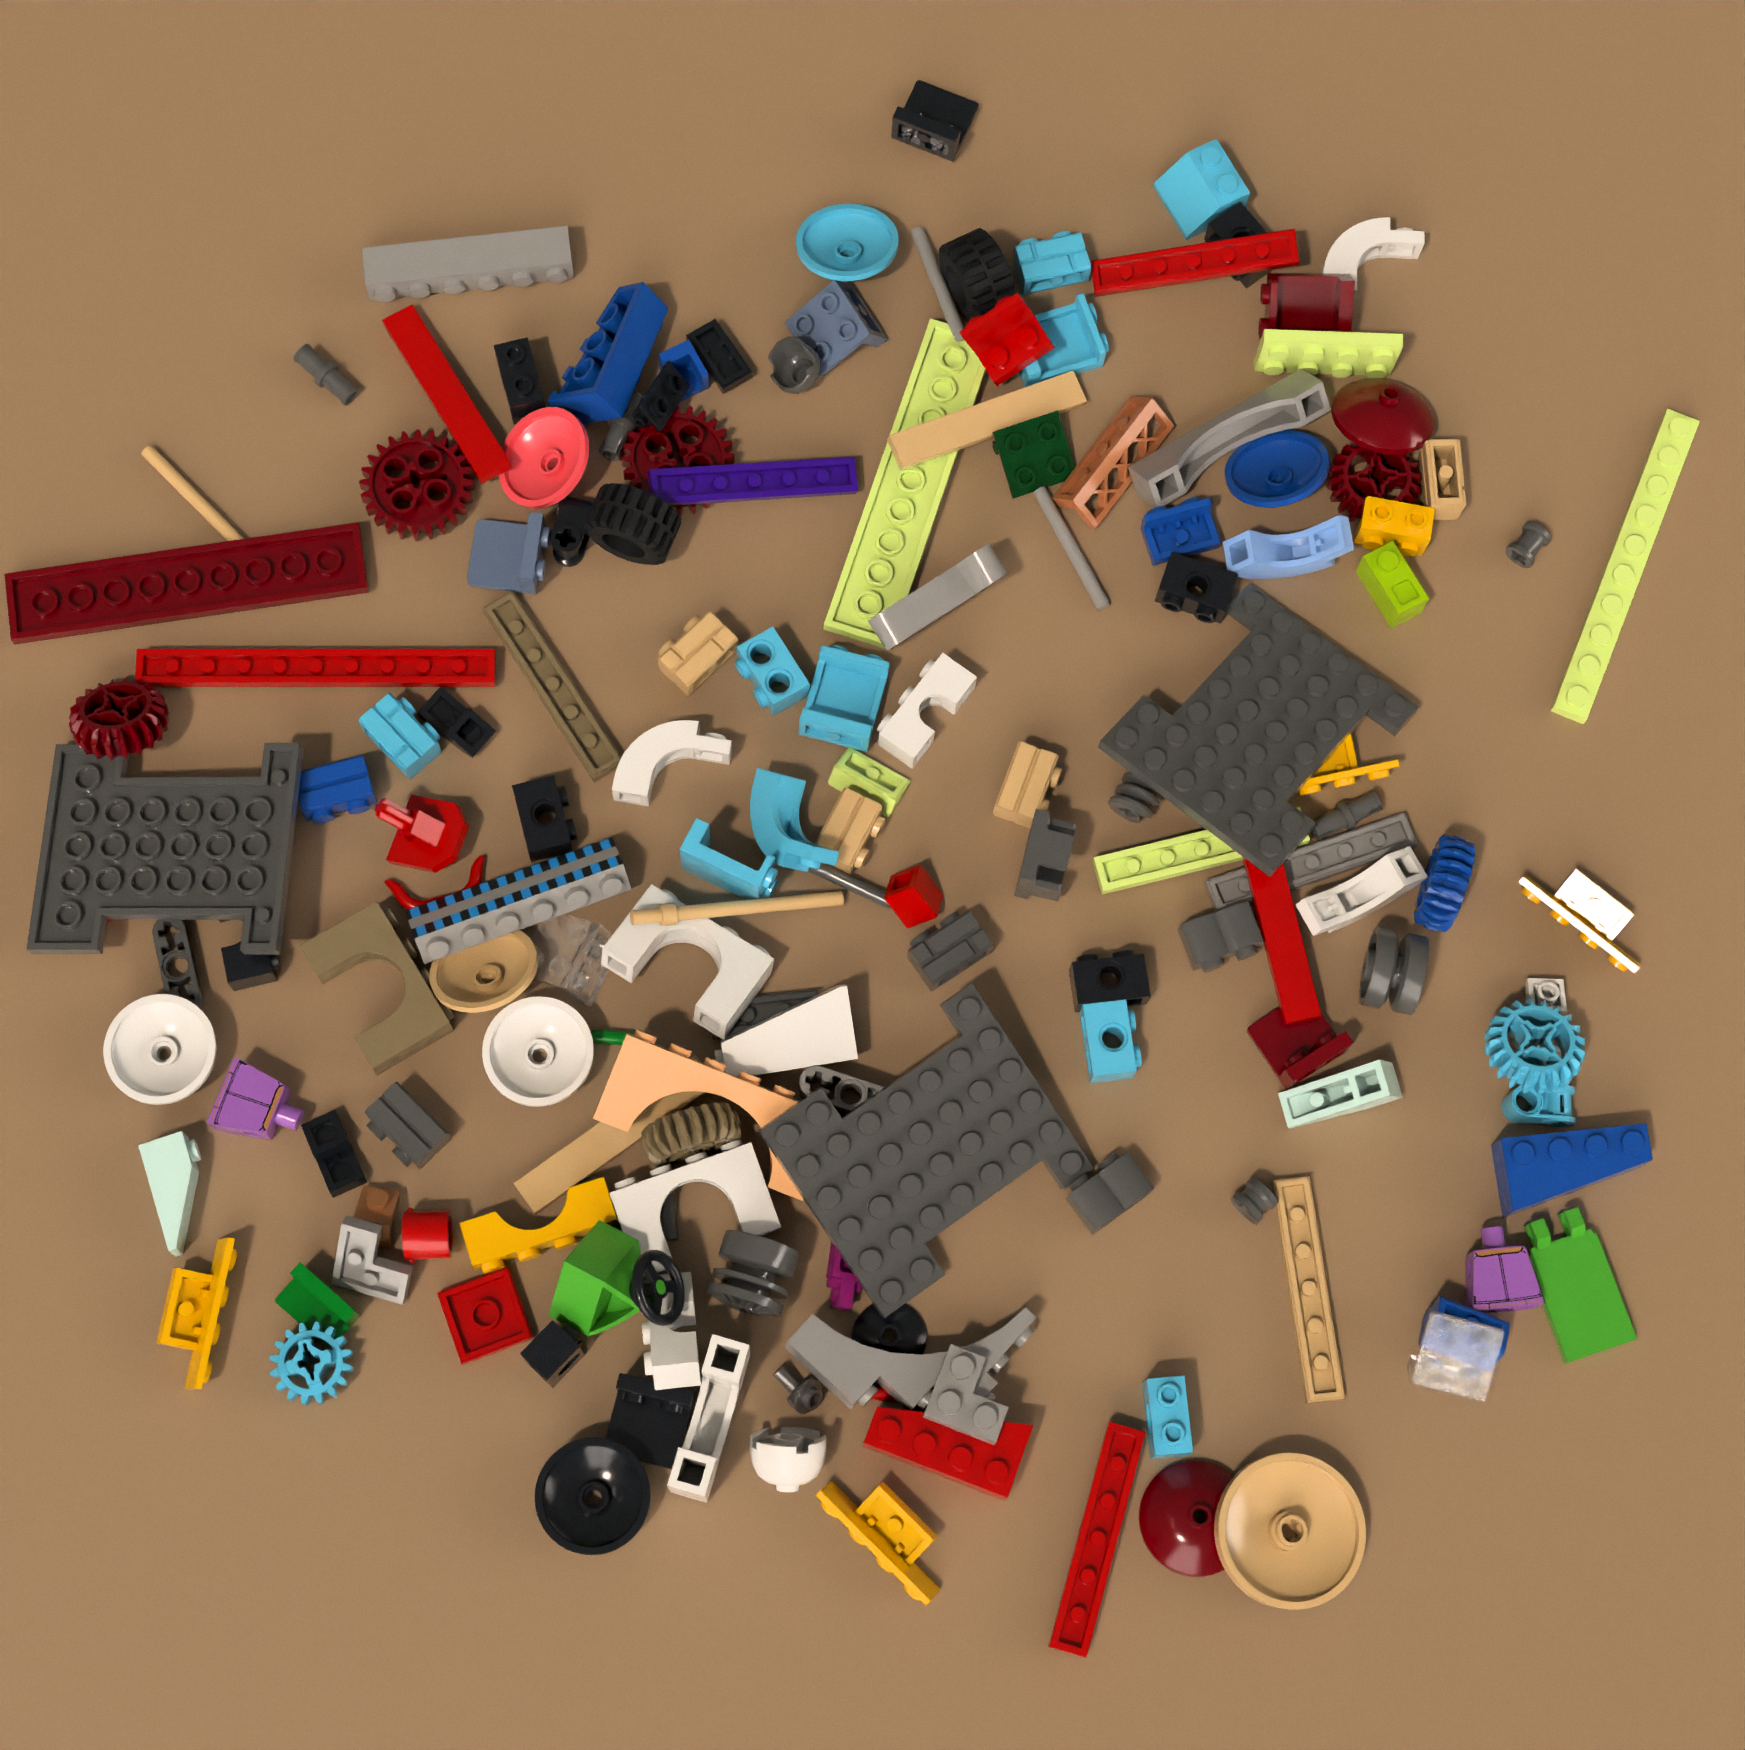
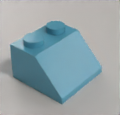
M1217 138L1187 152L1153 184L1154 189L1186 240L1206 231L1208 223L1238 202H1241L1246 207L1250 195L1248 188Z

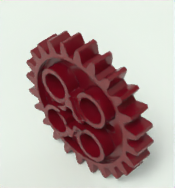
M677 406L661 432H658L653 425L645 426L644 428L637 427L639 433L628 431V440L631 443L623 444V453L626 455L621 457L622 467L626 468L623 470L624 480H631L629 482L630 486L649 492L647 475L649 469L678 467L676 460L673 458L672 446L667 437L668 434H673L683 467L734 464V454L729 453L733 450L732 441L725 440L727 438V430L725 428L717 430L718 420L716 418L708 423L706 422V411L703 410L696 417L693 416L692 406L688 407L685 414L680 413L679 406ZM687 436H693L698 439L693 444L682 442V439ZM656 445L665 448L660 453L648 451L650 447ZM709 503L701 504L706 509L709 508ZM696 504L671 506L676 507V512L679 516L682 515L683 507L686 506L689 507L693 514L696 513Z
M416 429L414 438L409 439L405 431H402V441L399 442L389 436L390 446L388 448L377 444L379 456L368 454L367 458L372 467H362L363 476L367 479L359 481L361 490L365 491L360 494L362 501L368 504L365 507L369 516L375 515V524L381 526L386 523L385 529L389 535L397 528L402 540L408 532H412L415 541L419 540L421 532H426L430 540L433 539L434 529H438L445 535V524L447 522L458 526L455 515H467L466 507L462 503H473L472 495L469 491L475 490L474 481L470 480L474 476L472 467H466L468 462L465 455L459 456V446L455 444L449 447L446 436L436 442L434 431H431L427 438L424 439L419 429ZM429 461L438 463L433 469L427 470L422 468ZM400 469L404 471V473L397 478H391L388 476L394 470ZM420 482L421 487L414 488V483ZM442 492L447 494L440 501L430 499L435 493ZM402 501L412 502V505L407 509L401 510L396 508Z

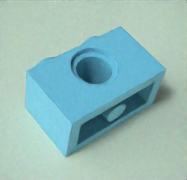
M1126 999L1083 1004L1079 1014L1089 1082L1098 1083L1133 1078L1137 1072V1067L1142 1065L1139 1045H1133L1131 1032L1136 1031L1134 1010H1128ZM1109 1033L1116 1035L1120 1039L1121 1046L1115 1049L1108 1048L1103 1043L1102 1036Z
M1185 1375L1146 1379L1142 1383L1150 1459L1189 1456L1193 1453Z

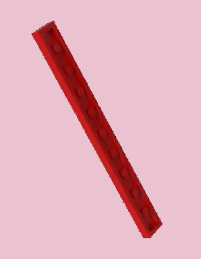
M137 649L135 680L141 679L143 684L152 683L153 687H495L496 651L495 649Z

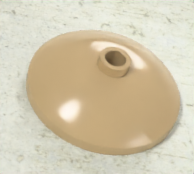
M518 930L434 960L429 972L430 985L436 998L450 1009L468 1013L494 1010L516 999L530 985L537 972L538 954L532 940L524 932Z

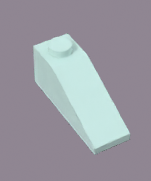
M1380 1059L1278 1093L1289 1129L1366 1110L1403 1098L1393 1063Z
M183 1131L138 1145L168 1251L175 1257L183 1255L199 1175L196 1162L201 1160L196 1140H189V1137Z

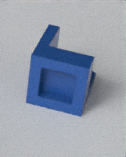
M689 340L658 354L660 371L665 363L670 361L690 385L681 401L709 388L708 372Z

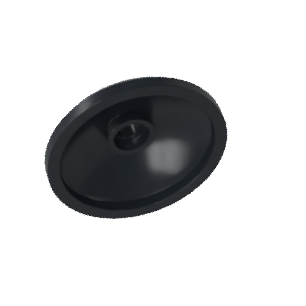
M583 1438L570 1442L558 1449L544 1464L535 1488V1508L545 1532L561 1547L581 1555H602L626 1545L643 1526L650 1508V1483L643 1465L625 1446L605 1438ZM592 1491L601 1493L602 1499L597 1505H590L587 1501V1497Z

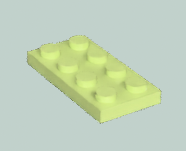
M1264 329L1254 357V371L1264 372L1267 375H1279L1282 373H1294L1302 369L1313 376L1316 374H1332V376L1337 378H1345L1351 375L1383 378L1390 376L1403 348V334Z

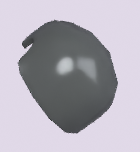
M786 337L776 343L768 356L773 365V374L770 377L784 392L799 394L815 384L820 371V358L817 352L804 340L798 337Z

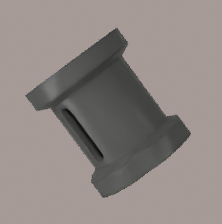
M1528 521L1523 525L1522 534L1515 543L1507 546L1506 555L1519 566L1530 568L1534 563V556L1542 546L1544 547L1549 544L1551 536L1541 525Z

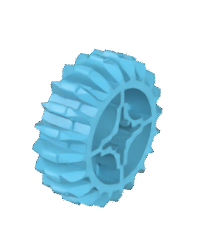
M1531 997L1525 1001L1524 1005L1515 1000L1510 1008L1504 1006L1499 1010L1498 1015L1491 1019L1489 1023L1490 1028L1487 1029L1484 1036L1486 1042L1484 1054L1490 1056L1488 1061L1489 1067L1499 1068L1496 1073L1497 1079L1503 1077L1510 1079L1508 1082L1509 1088L1517 1083L1522 1085L1523 1094L1528 1092L1530 1087L1535 1089L1538 1096L1544 1093L1546 1088L1554 1093L1559 1089L1560 1085L1566 1087L1571 1082L1572 1077L1577 1076L1581 1069L1580 1064H1582L1585 1058V1051H1583L1585 1038L1579 1037L1581 1025H1570L1572 1014L1560 1015V1005L1554 1007L1553 1010L1547 1008L1546 999L1541 1001L1539 1006L1534 1004ZM1507 1034L1513 1039L1512 1044L1517 1049L1516 1053L1513 1052L1508 1043ZM1553 1040L1558 1044L1562 1058L1557 1054L1558 1050L1552 1044Z

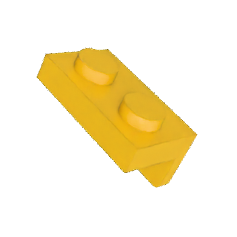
M1367 496L1364 501L1362 518L1355 530L1354 543L1361 544L1368 550H1375L1394 541L1402 556H1422L1431 540L1435 510L1431 507Z

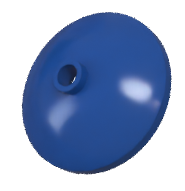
M1283 430L1268 434L1239 446L1232 453L1225 466L1226 484L1231 494L1246 504L1262 508L1288 506L1305 499L1324 482L1330 467L1328 452L1319 439L1305 432Z

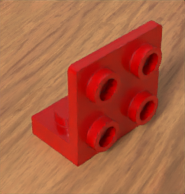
M1019 293L1003 297L995 304V308L983 316L979 315L967 322L965 328L959 332L975 352L996 386L1055 348Z

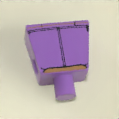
M234 1057L207 1123L213 1130L272 1140L278 1125L297 1131L303 1120L304 1110L287 1104L291 1091L286 1085L241 1059Z
M1502 1226L1481 1229L1483 1249L1470 1252L1466 1255L1465 1306L1488 1314L1535 1309L1543 1305V1296L1525 1246L1506 1247Z

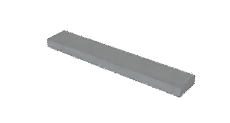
M1404 812L1294 850L1283 862L1289 889L1293 891L1377 862L1385 855L1409 846L1414 849L1418 843ZM1245 867L1208 879L1204 883L1215 912L1246 901L1249 902V905L1254 904Z

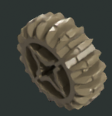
M725 1102L702 1104L696 1107L691 1106L688 1109L678 1110L676 1113L666 1115L661 1119H656L654 1123L648 1124L641 1132L643 1149L650 1164L658 1166L681 1164L686 1162L685 1159L702 1152H706L707 1155L714 1154L721 1150L720 1146L739 1140L742 1136L741 1122L734 1106Z

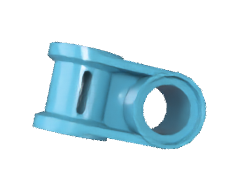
M1522 1085L1505 1095L1501 1104L1502 1112L1508 1120L1514 1123L1541 1124L1548 1127L1574 1126L1576 1118L1572 1117L1571 1096L1575 1095V1087L1560 1085L1559 1089L1554 1093L1546 1088L1544 1093L1538 1096L1533 1087H1530L1529 1091L1523 1094ZM1516 1096H1521L1527 1100L1529 1104L1528 1112L1522 1111L1517 1106Z

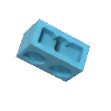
M774 627L765 630L736 647L737 660L734 661L736 669L744 680L748 678L751 680L756 688L752 690L753 695L762 709L768 707L771 714L775 716L808 697L810 683ZM756 654H766L770 657V660L764 664H758L752 658ZM776 682L785 683L789 687L782 693H776L770 689L771 685Z

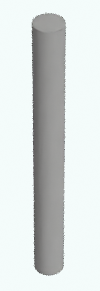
M922 227L914 228L911 231V236L955 341H963L964 339L959 332L965 327Z
M1043 486L1036 489L1033 494L1098 611L1106 609L1110 603L1046 487Z

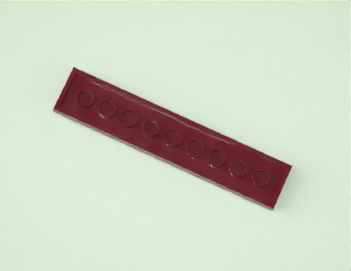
M359 523L4 574L10 636L14 645L369 593Z

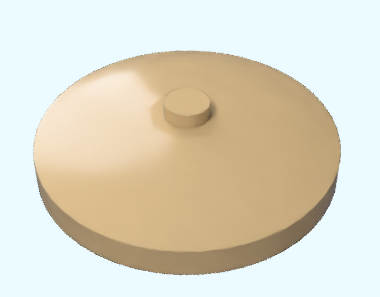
M1278 1453L1254 1460L1238 1471L1230 1480L1217 1505L1214 1537L1220 1561L1228 1576L1241 1591L1266 1606L1284 1610H1301L1328 1602L1349 1585L1363 1559L1366 1544V1524L1362 1506L1355 1491L1336 1469L1326 1462L1306 1454Z

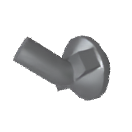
M785 1365L780 1366L773 1373V1376L790 1393L787 1398L789 1405L799 1414L809 1413L820 1405L823 1389L819 1380L808 1376L802 1382H799Z

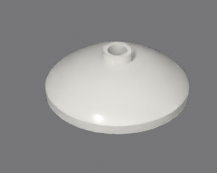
M170 994L149 995L127 1005L118 1013L109 1026L103 1047L105 1067L113 1083L130 1098L152 1105L174 1103L193 1094L210 1075L217 1053L216 1035L208 1017L189 1000ZM163 1049H171V1056L167 1060H161L160 1052Z
M529 997L508 1005L495 1016L484 1036L482 1058L490 1081L502 1095L521 1105L541 1107L553 1105L567 1099L582 1086L593 1064L594 1044L587 1023L573 1007L550 997ZM539 1051L547 1054V1058L543 1062H536L533 1059L534 1055Z

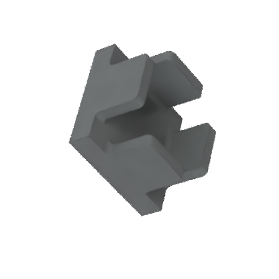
M1035 810L1014 896L1029 899V896L1033 895L1054 901L1059 900L1064 872L1068 866L1074 841L1075 823L1051 818L1048 811Z

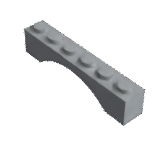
M1299 369L1128 466L1137 495L1155 508L1164 506L1187 493L1192 483L1202 471L1231 450L1268 434L1303 427L1331 411L1323 381Z

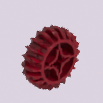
M1355 443L1352 446L1346 444L1342 448L1341 454L1335 455L1332 461L1333 466L1329 468L1328 477L1331 479L1327 483V490L1334 491L1330 496L1331 502H1341L1337 508L1338 514L1348 511L1350 513L1349 522L1354 521L1356 517L1362 518L1364 501L1367 496L1383 498L1385 493H1392L1393 489H1400V495L1393 499L1394 501L1416 505L1415 498H1418L1421 493V487L1418 485L1422 480L1421 474L1415 473L1418 469V462H1408L1411 456L1410 453L1400 455L1382 454L1362 448ZM1363 462L1367 463L1363 471H1357L1355 475H1348V470L1353 466Z
M126 677L121 682H115L112 679L109 684L103 685L98 683L97 688L94 690L85 689V696L77 697L76 704L70 707L69 727L74 741L77 743L78 748L84 749L86 755L95 754L97 759L107 755L112 761L117 756H124L127 759L128 755L132 753L141 755L142 749L154 748V741L163 740V733L168 730L169 710L164 696L161 695L160 690L154 689L152 683L143 684L141 679L130 682Z

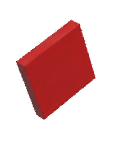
M509 1267L437 1293L462 1365L534 1339Z

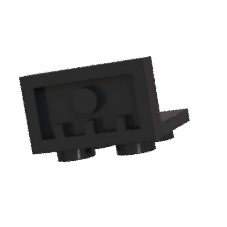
M918 80L905 107L898 106L893 115L891 138L953 162L978 110V103Z
M619 1373L616 1385L618 1393L605 1439L625 1446L640 1462L672 1469L678 1447L682 1448L695 1399L694 1391L683 1388L655 1390L654 1381Z

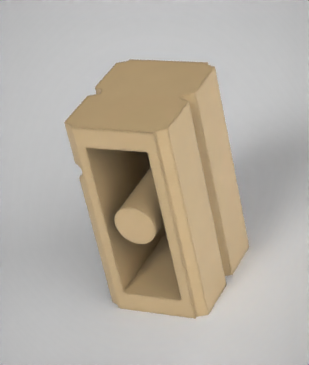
M1426 440L1418 454L1419 472L1422 477L1421 493L1423 506L1434 508V520L1459 519L1466 506L1465 490H1463L1464 476L1460 440Z
M709 611L702 617L699 615L694 616L684 627L685 633L677 641L674 639L667 641L658 652L660 655L658 658L659 669L687 696H690L736 652V647L739 646L737 636Z
M1018 741L994 805V816L1031 828L1035 810L1047 811L1050 800L1044 799L1048 787L1055 789L1062 771V768L1056 767L1059 756L1053 752L1038 749L1036 746Z
M843 788L815 842L816 845L839 852L836 866H830L851 875L855 867L858 869L863 867L870 851L865 846L870 836L878 837L885 823V818L881 817L883 806L880 803L863 797L861 794L848 788Z

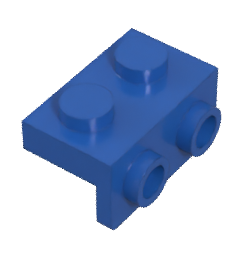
M1198 497L1190 498L1183 501L1180 506L1169 509L1165 506L1151 509L1144 515L1140 530L1153 566L1168 562L1171 552L1188 557L1220 547L1221 542L1210 513L1212 507L1210 498L1202 500Z

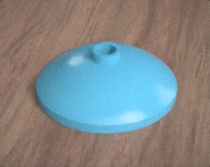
M837 204L822 208L803 221L796 235V250L801 262L810 271L821 277L842 282L863 280L883 271L894 260L899 246L898 232L894 223L882 212L860 204Z

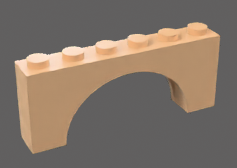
M636 1029L634 1035L629 1033L625 1035L594 1112L593 1119L628 1132L637 1116L658 1099L679 1092L699 1091L716 1094L733 1101L746 1110L762 1128L799 1101L793 1099L796 1092L775 1084L773 1090L759 1085L761 1078L740 1071L737 1077L725 1072L727 1065L708 1057L705 1058L704 1063L690 1058L692 1051L671 1043L669 1049L655 1044L657 1037ZM769 1148L770 1169L766 1181L767 1187L803 1201L802 1196Z

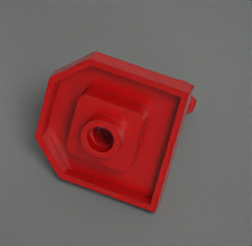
M411 794L406 808L387 798L381 799L379 804L375 806V816L397 828L386 858L390 864L437 873L457 860L469 825L461 807L456 803Z

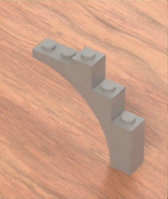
M1026 1307L1004 1327L978 1342L960 1347L986 1357L973 1392L974 1394L992 1401L997 1397L991 1391L998 1382L988 1372L991 1371L996 1375L1009 1361L1010 1358L1005 1353L1015 1343L1020 1348L1035 1332L1030 1325L1037 1317ZM814 1314L787 1340L784 1347L850 1410L858 1402L864 1407L878 1391L874 1386L875 1383L879 1384L904 1409L912 1411L918 1406L923 1410L928 1404L947 1351L922 1355L892 1353L862 1345L836 1332Z

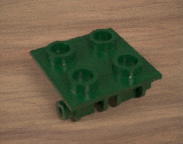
M1058 410L992 432L995 439L992 442V447L995 454L1000 456L1012 499L1034 492L1043 486L1049 487L1064 482L1075 468Z

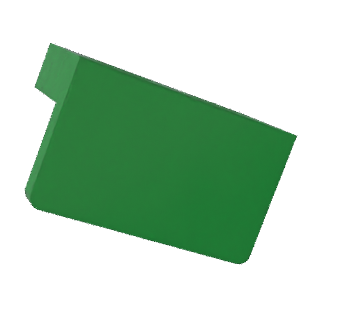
M301 1262L290 1272L294 1277L293 1280L275 1298V1302L298 1323L303 1322L308 1330H312L315 1321L322 1324V1332H325L330 1326L336 1329L334 1340L343 1336L360 1318V1315ZM317 1339V1340H318L320 1343H322L327 1349H331V1348H332L329 1343H327V1342H325V1341H323V1340Z

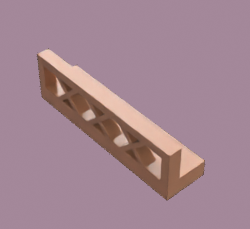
M1129 397L1053 495L1052 499L1058 507L1074 509L1089 528L1096 529L1132 482L1127 467L1155 452L1174 428L1173 423L1152 397ZM1153 416L1160 424V427L1152 437H1147V423ZM1132 442H1138L1137 457L1133 462H1127L1129 446ZM1112 468H1118V482L1113 488H1108V474ZM1092 494H1098V508L1091 514L1086 508L1085 503Z

